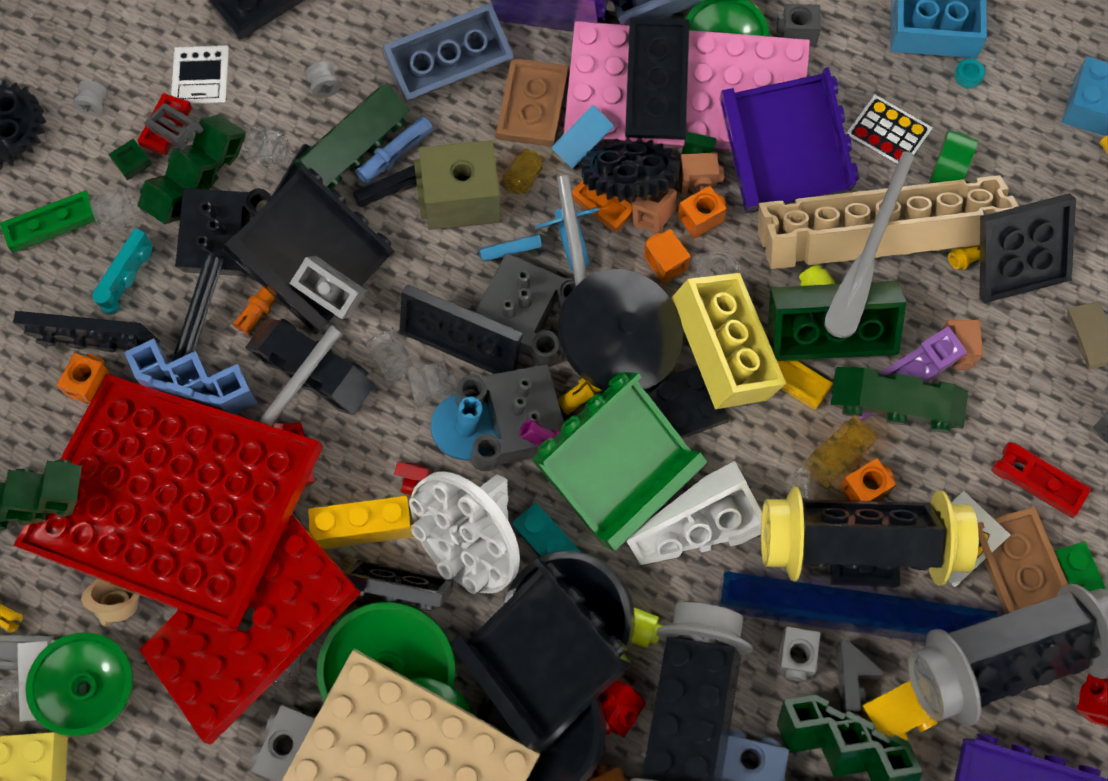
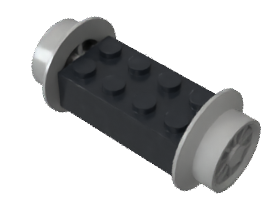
M1067 584L1060 588L1055 598L948 634L941 629L931 630L926 637L925 648L910 653L907 660L909 679L921 707L934 721H942L954 717L962 725L972 726L979 721L981 707H985L993 701L1008 696H1016L1022 691L1039 685H1047L1056 679L1070 674H1078L1083 670L1099 679L1108 678V591L1096 589L1088 592L1077 584Z
M683 602L675 605L672 624L657 629V635L666 640L644 761L643 779H630V781H722L741 655L750 654L753 651V646L741 638L743 616L741 614L719 606Z

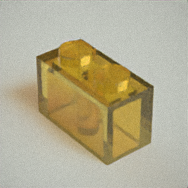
M854 415L808 457L804 468L827 490L872 449L879 437L858 416Z

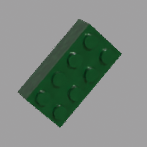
M898 281L871 282L868 298L858 327L853 335L846 338L833 336L825 327V317L841 284L770 288L767 339L776 360L790 361L899 354L906 300Z

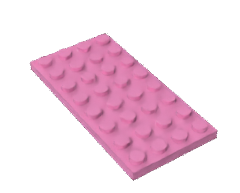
M575 21L564 134L594 105L614 125L600 141L614 143V139H618L621 142H625L629 25L621 26ZM689 30L686 134L687 132L717 138L714 151L731 152L719 100L721 91L734 88V92H740L807 77L810 40ZM630 138V139H631L632 142H636V140H637L638 138ZM642 138L643 143L653 140V145L663 143L664 147L682 148L684 140Z

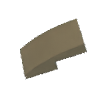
M1099 301L1068 308L1067 318L1078 337V349L1089 370L1107 366L1108 319Z

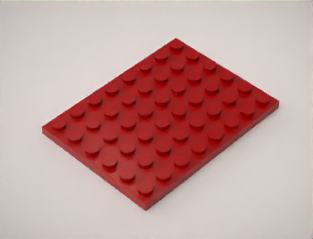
M105 374L60 460H68L75 465L82 466L77 502L73 514L60 518L56 513L46 515L45 521L24 525L13 546L236 632L324 446L317 440Z

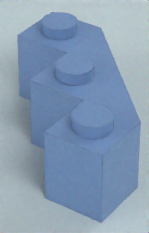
M154 338L124 352L135 378L143 386L231 414H237L258 404L238 364L210 376L205 364L196 351L169 363L164 351Z

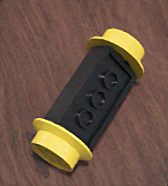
M793 486L786 500L765 499L761 519V553L763 564L765 567H785L791 581L798 580L803 562V564L813 567H825L827 564H835L847 568H859L861 565L877 566L881 569H894L896 566L911 567L915 570L929 569L933 582L938 586H943L948 581L951 572H972L977 560L979 536L975 511L970 505L951 504L944 491H936L930 503L802 499L799 488Z

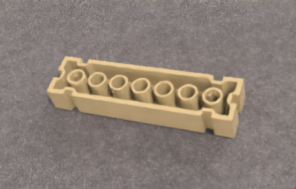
M1000 175L976 178V183L968 184L965 180L903 186L874 258L979 245L980 216L1018 207L1019 205L1013 196H1007L1009 189ZM888 188L795 199V204L787 205L784 204L783 200L759 203L758 235L762 246L766 247V257L770 268L786 269L796 267L797 261H804L808 265H817L857 259L863 252Z

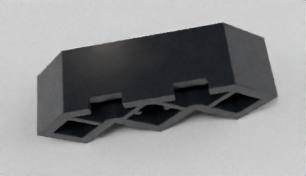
M267 318L245 348L267 367L279 369L289 378H292L319 341L315 342L300 333L290 322L283 318L280 320ZM330 349L301 388L317 392L339 412L354 415L375 384L367 378L369 373L363 367L356 363L351 364L334 354Z

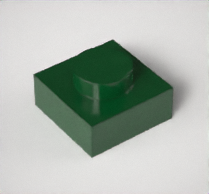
M687 132L681 154L713 153L717 138Z
M133 138L108 154L127 181L152 165L148 156Z

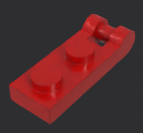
M1008 442L1002 450L1003 457L995 462L991 469L992 472L1002 479L1011 481L1070 518H1074L1089 495L1091 488L1021 446L1012 442ZM1015 461L1024 465L1021 471L1013 467Z

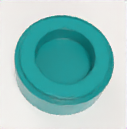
M975 59L960 61L954 71L955 81L960 86L968 89L978 87L985 77L983 64Z

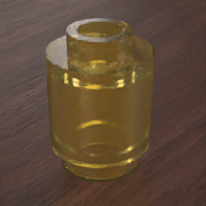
M529 148L519 152L503 175L506 188L515 194L528 193L543 170L542 164L544 160L542 156Z

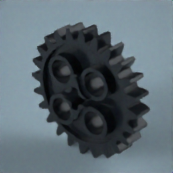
M3 80L0 84V170L3 167V162L7 161L12 167L14 166V158L18 157L22 161L25 160L23 152L34 153L30 145L32 143H41L36 134L45 133L41 124L46 123V119L42 115L44 110L35 95L30 94L26 87L21 89L16 82L10 87L6 80Z
M626 138L625 142L614 139V144L605 141L603 142V147L594 146V152L587 151V157L582 158L581 174L583 184L588 185L589 191L596 190L597 196L606 193L607 200L616 196L619 202H622L625 198L635 202L636 197L647 201L648 195L658 198L659 192L668 193V187L674 188L675 181H679L680 161L677 160V154H672L671 148L664 149L663 143L653 145V140L643 143L642 138H638L636 142H632L630 138Z

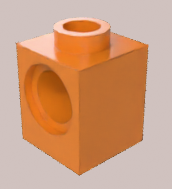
M708 186L679 203L678 218L695 239L724 222L727 203L720 193L716 194L712 187ZM699 209H707L710 213H701Z
M671 229L662 234L660 232L653 234L644 245L643 257L663 284L689 270L691 256Z
M73 353L56 386L67 397L90 404L105 374L111 375L112 373L105 367V361L100 357L87 353L86 357ZM91 373L87 380L81 381L85 374Z
M876 458L846 476L839 487L849 501H878L890 494L896 483L894 482L895 477L891 469L885 464L882 465L879 459ZM863 479L873 480L877 485V489L871 490L867 488L863 483Z

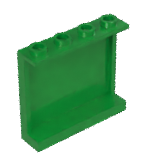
M621 372L614 376L609 382L610 387L602 394H597L589 399L585 404L586 409L579 416L575 415L564 422L561 426L562 431L554 439L549 438L537 448L538 453L532 458L533 462L601 545L614 551L630 538L707 463V460L700 452L691 451L638 383L642 376L639 373Z

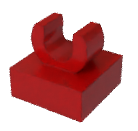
M407 461L397 462L394 475L405 477L401 493L412 495L415 486L432 474L434 468Z

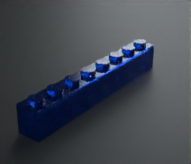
M724 571L720 579L717 605L735 611L742 616L922 643L926 642V637L931 630L941 629L949 634L997 617V611L728 571Z

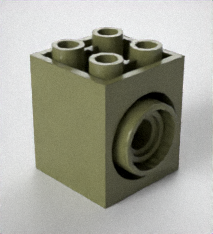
M493 140L419 147L420 159L414 160L420 217L421 219H427L428 230L500 222V193Z

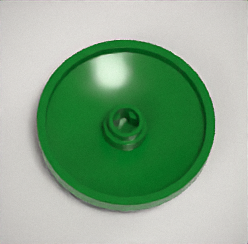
M377 601L352 610L342 617L328 633L318 656L317 682L323 702L328 697L354 649L408 679L434 678L446 682L452 687L454 685L455 657L445 631L429 614L403 602Z

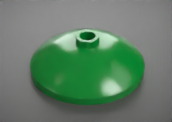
M704 0L695 5L686 17V19H690L689 30L769 37V29L765 17L748 0Z
M82 632L70 634L49 644L34 660L26 679L25 694L27 704L34 718L51 732L68 737L90 735L109 726L123 712L133 689V671L125 652L111 639L96 633ZM83 684H90L91 687L88 693H79V689Z

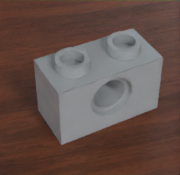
M317 256L306 257L289 283L341 319L352 316L367 292L366 289Z
M281 705L278 712L274 711L268 720L266 731L269 733L264 744H259L254 751L251 759V764L254 766L251 772L272 781H282L315 719ZM290 737L293 741L292 750L287 755L280 756L278 744L282 739Z

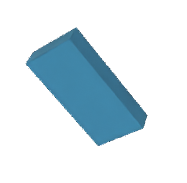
M592 105L551 148L573 169L587 155V151H591L614 125Z
M533 234L480 247L478 251L480 259L487 261L503 257L506 253L511 255L540 248L542 243L540 235Z

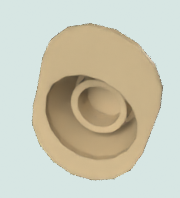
M96 579L82 593L81 602L86 609L94 612L102 626L109 627L113 622L124 621L133 616L138 608L140 595Z

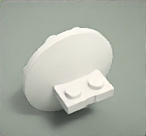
M436 472L428 475L415 486L409 500L413 522L411 532L421 542L428 555L435 562L438 572L443 578L447 580L453 579L472 594L477 592L490 594L503 590L514 580L518 573L520 555L516 537L508 521L506 478L496 474L481 487H478L473 482L457 474Z

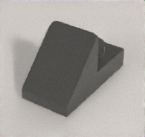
M848 640L840 641L836 645L840 709L844 714L847 711L856 714L861 710L860 706L865 704L864 686L859 684L858 680H879L885 674Z

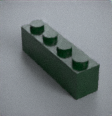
M385 83L379 86L300 156L294 164L298 168L303 165L307 169H314L322 177V183L330 190L343 179L340 174L346 168L353 170L364 160L361 155L366 150L370 149L373 151L385 141L382 136L387 131L391 130L394 132L406 122L403 117L410 110L389 84Z

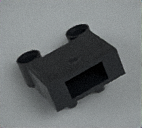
M183 188L175 267L187 273H200L206 254L213 253L224 258L220 275L245 276L256 281L223 251V247L233 235L235 236L250 221V214L255 216L258 213L256 211L257 204L262 200L269 201L272 196L266 190L260 188L253 189L250 192Z

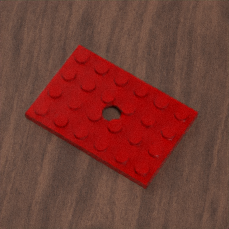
M292 513L247 609L252 608L255 610L253 614L254 626L249 631L242 632L236 630L235 632L178 610L139 651L202 742L212 745L361 592Z

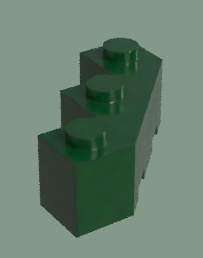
M220 114L200 118L199 124L204 130L200 134L195 131V139L192 145H187L183 150L180 148L172 150L168 157V167L165 175L145 180L140 189L141 195L137 206L163 224L180 220L183 188L209 190L219 179L218 175H216L219 169L225 163L230 166L239 156L246 131Z
M836 367L830 405L842 409V414L846 416L862 417V412H871L886 417L887 423L906 425L907 420H916L930 425L932 431L950 433L951 428L964 429L968 390L947 382L931 384L923 382V378L903 374H879L878 370L870 368Z
M47 460L43 474H37L25 468L8 469L5 483L0 482V530L7 529L8 523L18 521L17 523L21 526L45 521L46 515L56 513L60 518L72 515L77 502L82 466L75 465L68 460Z
M818 695L783 700L777 727L786 749H789V753L821 748L833 777L867 772L871 781H920L923 770L907 740L895 734L891 738L875 730V724L850 711L844 714L828 706L829 701Z

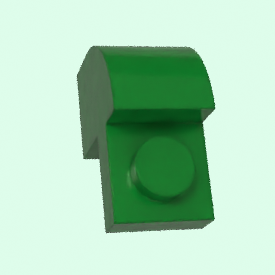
M949 130L943 140L941 151L932 170L929 183L964 180L973 159L978 140L971 138L967 134Z

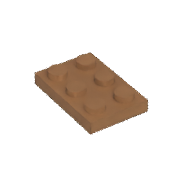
M516 58L511 59L496 130V139L549 147L555 144L569 72L568 65Z
M1035 506L993 518L1011 535L993 552H991L982 530L985 528L984 523H977L979 542L986 556L984 564L1005 614L1055 598L1060 588L1068 584Z

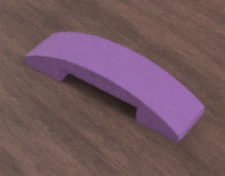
M948 326L921 343V347L879 374L894 375L897 373L923 378V382H928L967 354V351ZM862 412V417H854V419L858 423L876 413Z

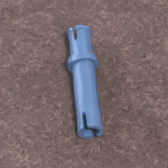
M421 116L384 148H378L374 151V156L355 170L356 175L364 184L369 185L382 172L392 169L394 162L434 131L433 126L425 117Z

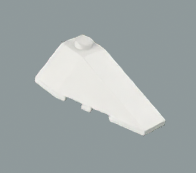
M734 461L705 476L645 522L626 541L640 565L677 558L685 550L699 548L700 552L710 551L711 545L728 541L730 546L739 545L761 534L762 511Z

